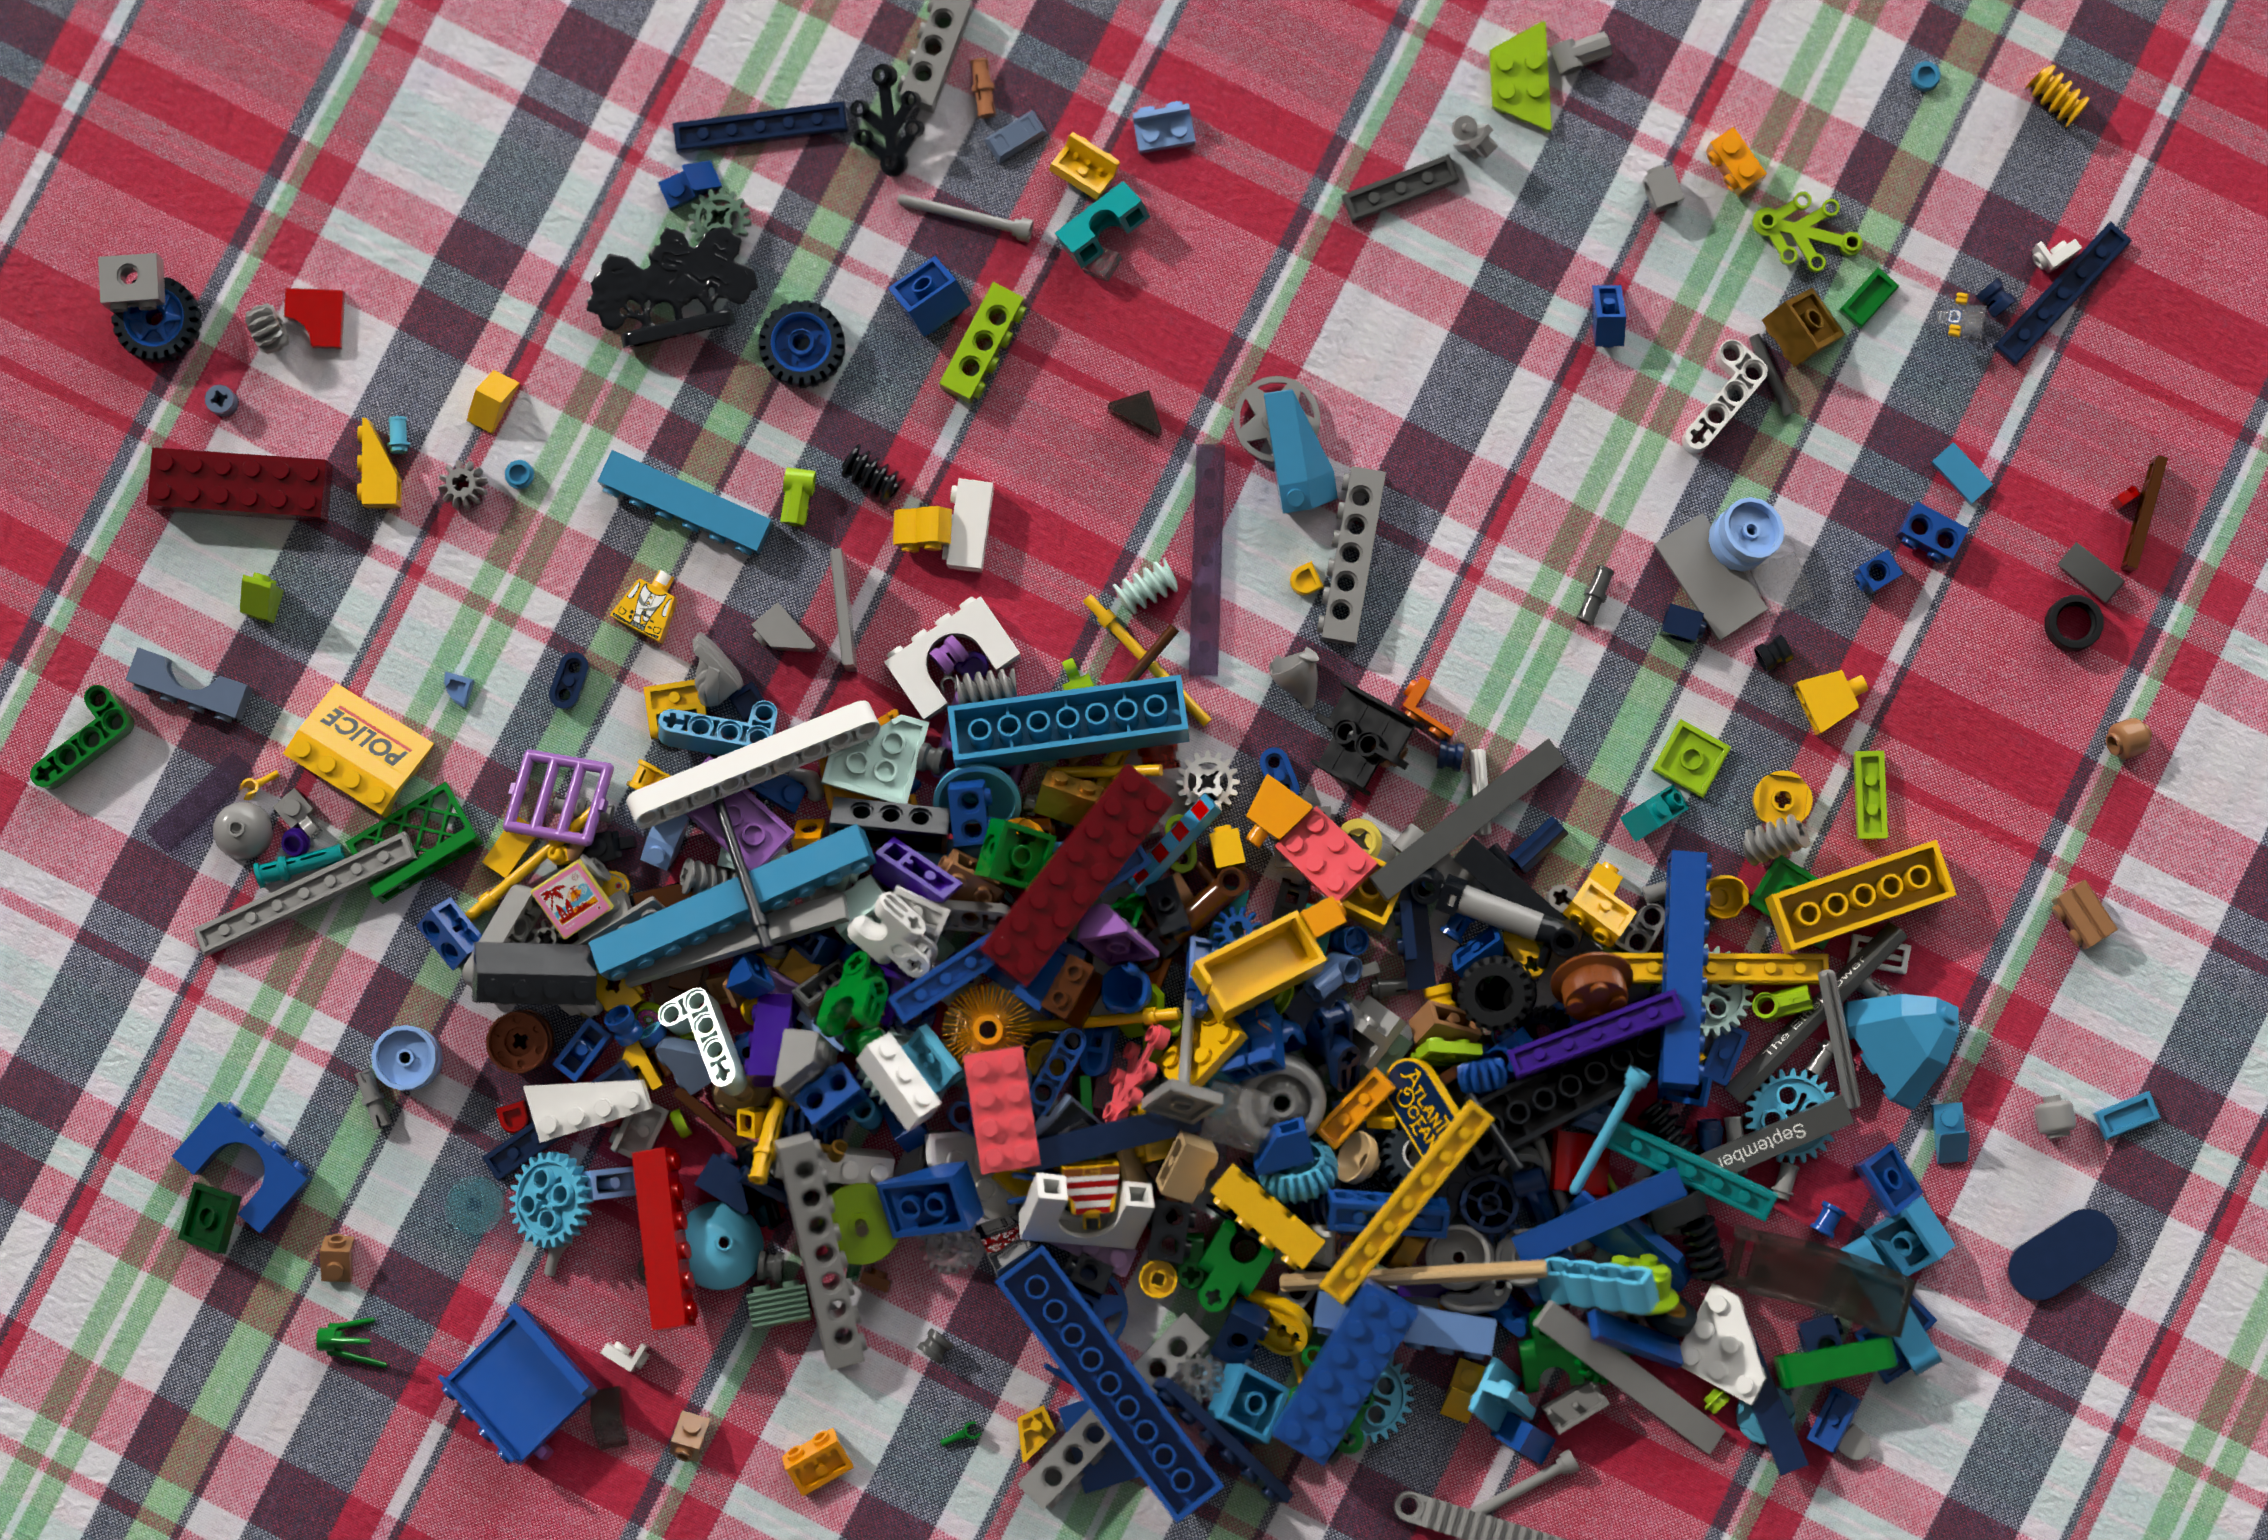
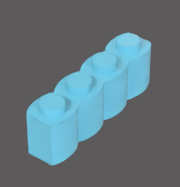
M1548 1257L1543 1259L1547 1263V1277L1537 1278L1542 1299L1545 1302H1548L1550 1299L1558 1305L1570 1303L1584 1309L1597 1306L1610 1312L1625 1310L1637 1315H1645L1651 1313L1659 1301L1653 1271L1641 1266L1624 1267L1614 1263L1597 1264L1588 1260L1570 1261L1561 1257Z

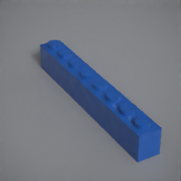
M1672 850L1667 857L1662 993L1676 989L1686 1018L1660 1028L1658 1088L1693 1091L1699 1082L1702 1083L1704 1077V1065L1699 1064V1057L1705 1048V1036L1700 1035L1701 1024H1704L1706 1020V1006L1701 1005L1702 995H1706L1707 977H1703V966H1707L1708 948H1704V937H1708L1709 920L1705 919V908H1709L1711 898L1710 891H1706V880H1710L1712 871L1711 862H1707V853Z

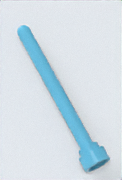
M1632 1065L1628 1068L1624 1076L1626 1078L1624 1082L1626 1086L1569 1187L1571 1194L1578 1195L1581 1192L1636 1091H1640L1642 1087L1645 1088L1651 1076L1645 1071Z

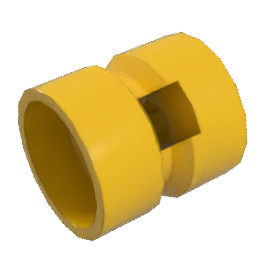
M1155 1259L1148 1261L1140 1271L1139 1283L1141 1289L1152 1298L1160 1299L1167 1297L1174 1291L1177 1285L1175 1268L1168 1261Z

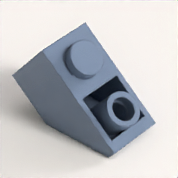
M665 1036L658 1043L655 1051L662 1065L668 1066L674 1074L678 1086L686 1089L690 1096L712 1082L696 1041Z

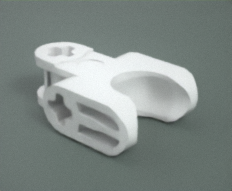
M892 892L883 893L877 898L875 903V913L885 925L875 923L864 915L854 918L848 924L847 933L849 938L869 956L883 965L893 960L900 969L911 977L919 978L929 972L930 963L938 955L937 945L923 934L926 930L923 919Z

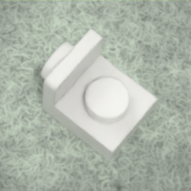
M2076 239L2068 244L2064 240L2053 247L2050 253L2041 241L2032 249L2034 254L2032 258L2040 269H2045L2049 274L2077 255L2082 247Z
M616 1341L615 1344L611 1342L606 1343L601 1351L602 1355L629 1372H633L636 1367L641 1370L650 1356L646 1352L649 1345L645 1343L639 1346L634 1356L630 1355L631 1349L619 1341Z

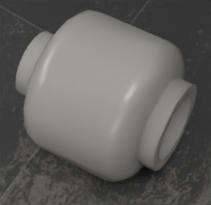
M2061 1095L2043 1097V1103L2038 1104L2034 1108L2038 1132L2046 1134L2047 1139L2071 1135L2070 1131L2076 1127L2073 1104L2069 1100H2061Z

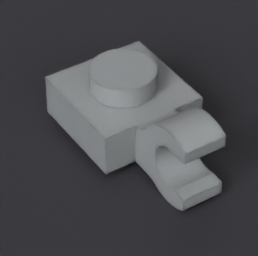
M293 788L273 806L290 828H297L300 825L305 833L313 839L322 832L321 828L310 817L316 810L298 789Z

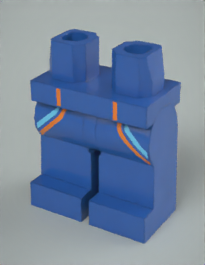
M1269 998L1256 1005L1254 1010L1249 1011L1248 1009L1234 1016L1233 1018L1248 1038L1221 1066V1072L1236 1083L1259 1077V1074L1266 1075L1285 1070L1283 1017L1275 1011L1274 1001ZM1271 1061L1273 1063L1271 1065H1266V1062ZM1243 1068H1244V1069L1247 1070V1071H1245V1072H1240L1239 1069H1243Z

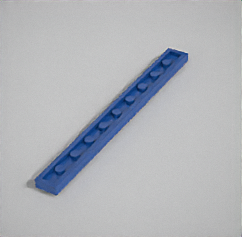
M1141 844L1099 897L1152 863ZM991 932L887 998L902 1024L994 966L976 951Z

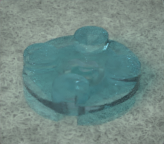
M468 1176L460 1179L451 1187L445 1202V1213L450 1224L457 1230L471 1235L485 1234L493 1230L505 1216V1197L501 1188L488 1177ZM472 1197L483 1202V1205L480 1207L481 1212L478 1214L474 1210H468L467 1206L471 1204L470 1199Z

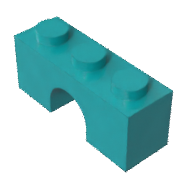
M1122 181L1070 222L1064 224L1062 228L1055 232V235L1066 253L1083 269L1104 253L1098 240L1100 233L1104 229L1117 226L1129 234L1149 219L1150 215L1142 200Z

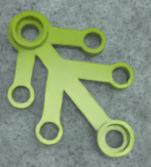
M1807 192L1797 193L1792 201L1777 210L1769 207L1759 209L1752 219L1753 228L1759 235L1770 238L1779 253V260L1783 265H1792L1797 260L1798 253L1795 248L1787 246L1780 232L1791 234L1807 260L1808 269L1813 273L1821 272L1826 265V260L1823 255L1816 253L1808 239L1837 246L1840 253L1846 257L1856 256L1863 247L1861 236L1855 232H1847L1844 235L1811 227L1825 218H1833L1837 215L1840 205L1835 199H1827L1821 208L1795 223L1783 219L1797 210L1804 211L1808 209L1812 198ZM1798 197L1806 198L1807 205H1800L1797 201ZM1832 204L1835 207V212L1829 213L1825 206ZM1762 218H1771L1772 225H1764ZM1847 239H1854L1856 247H1849ZM1791 252L1793 260H1786L1783 253ZM1812 260H1820L1821 267L1815 268L1811 263Z

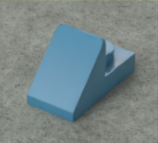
M1962 1102L1931 1105L1937 1164L1968 1161L1970 1131L1965 1132Z

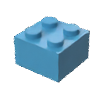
M1226 1364L1207 1412L1227 1431L1249 1443L1269 1444L1272 1437V1427L1282 1413L1291 1389L1244 1364Z

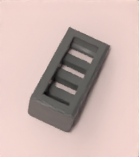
M840 958L792 990L797 1006L811 1020L818 1016L827 989L839 985L840 979L835 974L838 972L842 976L845 964ZM828 981L832 983L830 986L826 984Z

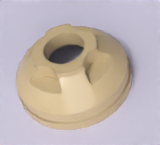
M1357 1131L1342 1144L1336 1157L1338 1162V1179L1354 1185L1371 1178L1372 1174L1378 1170L1381 1161L1375 1138L1364 1131Z

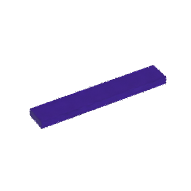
M1672 989L1510 1049L1507 1053L1516 1078L1520 1080L1686 1018L1676 989Z

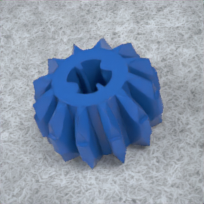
M1230 906V918L1221 911L1219 917L1225 923H1213V927L1222 929V932L1213 934V939H1220L1222 937L1225 939L1219 944L1218 948L1221 949L1227 944L1238 940L1233 938V932L1229 931V927L1231 925L1235 927V923L1242 924V930L1246 931L1245 936L1252 933V930L1261 928V922L1250 923L1257 914L1252 912L1247 918L1244 917L1246 912L1245 906L1241 907L1240 915H1236L1234 906Z
M1501 1058L1477 1059L1464 1062L1457 1067L1458 1084H1460V1089L1464 1093L1470 1094L1471 1092L1480 1093L1503 1088L1508 1083L1507 1067H1505L1504 1059Z

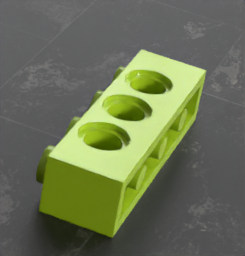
M995 282L992 283L939 382L942 390L969 404H972L974 398L980 399L987 385L983 381L988 372L993 374L998 366L1000 358L997 355L1000 349L1008 347L1013 337V333L1010 331L1014 323H1020L1026 313L1027 308L1024 307V297ZM996 313H1002L1006 316V321L1001 325L992 324L990 319ZM987 338L993 342V345L989 350L982 351L977 348L978 341ZM968 364H976L979 367V371L974 376H967L963 372L964 367Z

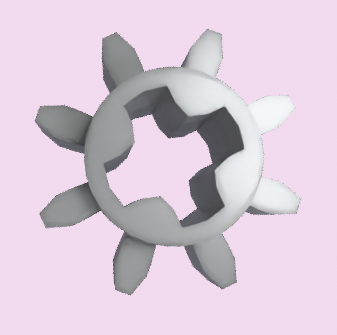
M546 921L541 922L542 928L539 930L532 928L531 931L535 934V937L529 943H544L542 935H549L551 932V938L554 940L552 944H560L563 938L557 932L554 925L548 928Z

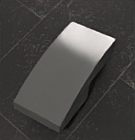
M2077 542L2057 564L2061 570L2082 584L2085 590L2105 604L2109 602L2125 583L2112 569Z

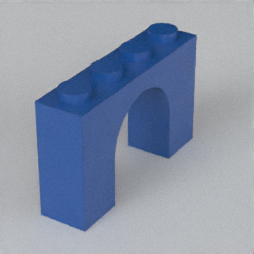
M218 1102L173 1153L172 1157L192 1175H201L217 1155L229 1145L244 1143L255 1149L261 1156L264 1164V1179L259 1190L241 1209L238 1215L258 1233H266L312 1181V1178L307 1174L310 1170L299 1160L296 1159L293 1162L285 1155L287 1149L279 1142L273 1140L271 1143L263 1136L265 1130L254 1121H251L249 1124L241 1117L244 1112L232 1102L228 1104Z

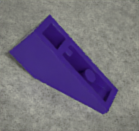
M895 837L875 852L874 857L877 863L873 865L872 876L892 890H895L898 885L926 899L944 903L962 887L961 881Z

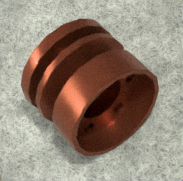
M529 1009L515 1010L498 1017L490 1026L486 1036V1050L491 1061L501 1070L509 1073H525L543 1065L551 1056L555 1045L554 1031L550 1022L540 1013ZM518 1034L528 1036L529 1039L526 1041L528 1047L525 1045L518 1046L517 1041L520 1039Z

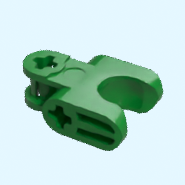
M858 951L847 959L839 985L830 987L825 993L817 1017V1026L822 1034L828 1038L841 1035L852 1017L865 1029L875 1027L880 1022L888 997V987L884 980L885 972L880 966L870 963L871 958L865 951Z
M1229 1218L1222 1222L1197 1263L1198 1268L1208 1273L1199 1286L1197 1298L1201 1306L1210 1312L1223 1310L1235 1291L1248 1298L1275 1256V1247L1271 1251L1263 1245L1258 1249L1253 1258L1247 1261L1235 1260L1230 1255L1229 1245L1235 1234L1236 1227L1234 1221ZM1215 1289H1218L1217 1294L1220 1299L1207 1303L1209 1300L1206 1296L1207 1291L1214 1292Z
M1546 1304L1535 1306L1529 1314L1531 1339L1517 1342L1521 1377L1526 1394L1539 1391V1379L1542 1373L1552 1367L1564 1369L1570 1377L1571 1386L1584 1384V1376L1578 1373L1581 1367L1573 1363L1577 1357L1533 1325Z

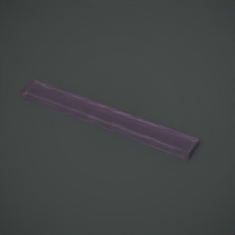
M1196 444L1189 676L1218 677L1225 445Z

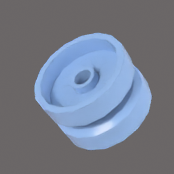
M1752 497L1736 501L1714 520L1709 529V544L1712 553L1721 564L1729 569L1741 572L1753 570L1779 549L1784 538V526L1780 515L1774 507L1761 499Z
M409 1025L394 1026L383 1032L375 1042L371 1054L372 1068L378 1079L388 1087L405 1091L420 1090L431 1084L439 1075L443 1064L442 1048L437 1038L425 1029ZM406 1052L411 1057L408 1063L403 1062V1057L407 1056Z

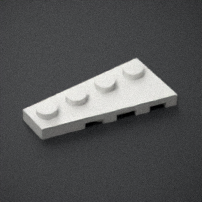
M645 1080L523 1086L540 1143L653 1108Z

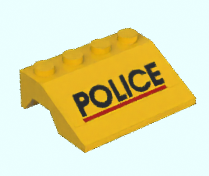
M335 683L297 730L283 754L375 812L387 817L391 814L394 802L405 784L418 772L435 744Z

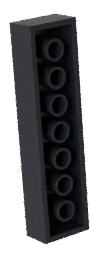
M1660 1028L1529 1077L1516 1080L1478 1100L1486 1112L1495 1118L1493 1122L1514 1152L1517 1153L1618 1101L1626 1086L1624 1083L1626 1078L1624 1076L1630 1065L1645 1071L1651 1076L1647 1085L1658 1080ZM1486 1131L1467 1153L1477 1173L1505 1159Z

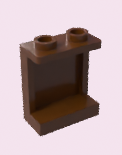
M1069 953L1040 1006L1057 1019L1076 1029L1082 1030L1102 994L1103 975L1096 972L1095 967Z

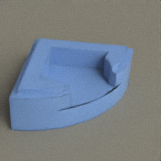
M445 671L444 683L449 696L455 703L467 708L475 680Z

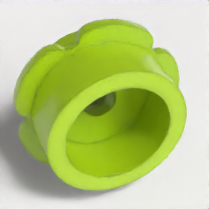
M1715 1388L1703 1399L1707 1403L1704 1408L1714 1415L1731 1398L1724 1390L1720 1392Z

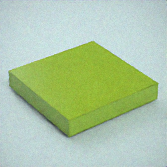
M1679 719L1651 770L1703 799L1727 757L1731 746Z

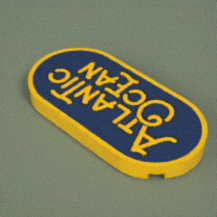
M1403 1058L1393 1063L1386 1073V1077L1397 1087L1387 1098V1102L1417 1151L1423 1157L1460 1111L1430 1064L1421 1059Z

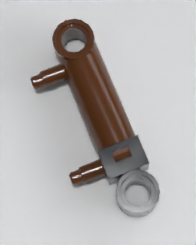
M1198 861L1195 864V868L1208 885L1184 905L1192 929L1164 940L1156 918L1144 909L1140 917L1151 931L1146 937L1159 951V957L1153 958L1152 963L1148 966H1144L1140 961H1136L1135 963L1138 964L1139 970L1145 973L1158 970L1162 965L1163 957L1164 959H1171L1183 948L1189 936L1196 935L1238 897L1244 895L1250 885L1247 874L1241 869L1227 867L1221 870L1216 877L1208 866H1205L1202 861ZM1236 874L1240 879V885L1237 889L1230 891L1226 886V880L1230 875Z

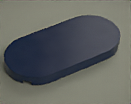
M2078 1209L2067 1214L2019 1245L2012 1252L2007 1267V1276L2011 1286L2020 1295L2033 1300H2045L2057 1295L2111 1259L2118 1243L2116 1228L2108 1216L2094 1209Z

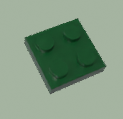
M194 1182L178 1239L216 1253L226 1254L242 1196L204 1183Z

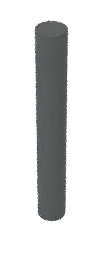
M1760 334L1750 337L1749 341L1756 356L1767 366L1766 378L1784 417L1795 413Z

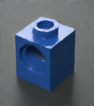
M1888 549L1853 571L1856 575L1854 577L1856 585L1862 592L1866 591L1868 595L1873 594L1903 575L1902 570ZM1871 567H1877L1881 570L1883 575L1881 581H1875L1870 577L1869 570Z

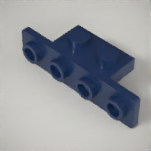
M1414 880L1401 890L1397 899L1398 908L1393 909L1395 926H1400L1401 937L1396 938L1398 955H1403L1405 976L1408 983L1407 990L1409 991L1436 986L1428 907L1413 898L1411 886Z

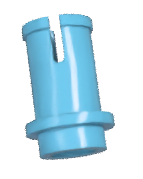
M392 416L388 418L390 442L387 443V447L390 448V453L405 454L408 452L410 443L407 442V417Z

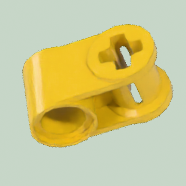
M639 759L637 762L639 766L632 780L627 781L626 785L638 790L671 775Z
M1503 932L1504 951L1509 957L1513 958L1512 960L1521 962L1523 964L1522 967L1527 971L1525 968L1528 962L1527 959L1531 962H1535L1538 959L1540 953L1538 945L1534 941L1510 932ZM1539 967L1535 968L1536 972L1528 969L1533 980L1540 977L1544 969Z

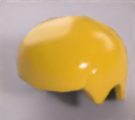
M1732 875L1716 876L1706 884V891H1710L1711 898L1710 906L1708 909L1705 908V910L1713 917L1721 920L1737 917L1740 911L1749 903L1747 886L1741 879Z

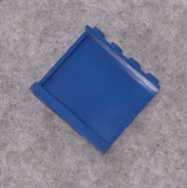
M514 1302L506 1310L510 1316L447 1377L440 1374L437 1378L444 1385L441 1387V1390L453 1401L456 1399L462 1405L459 1409L460 1412L469 1421L475 1420L481 1427L478 1430L480 1435L487 1442L491 1443L493 1441L497 1445L499 1450L496 1452L499 1457L507 1464L514 1463L522 1466L599 1390L524 1306Z

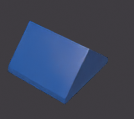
M1893 1142L1853 1165L1884 1217L1895 1216L1924 1193Z

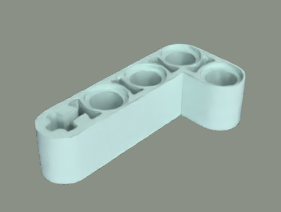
M693 988L662 1005L658 1012V1020L663 1026L677 1036L691 1031L694 1032L712 1082L730 1096L742 1093L747 1085V1077L717 1000L704 989Z

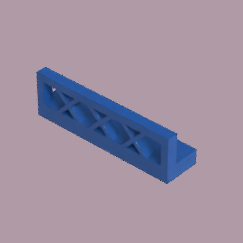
M1328 1189V1230L1362 1232L1393 1193ZM1432 1196L1401 1235L1447 1239L1450 1208L1446 1197Z

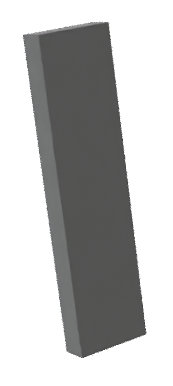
M1447 154L1343 194L1341 198L1351 223H1355L1457 184L1460 179L1450 155Z

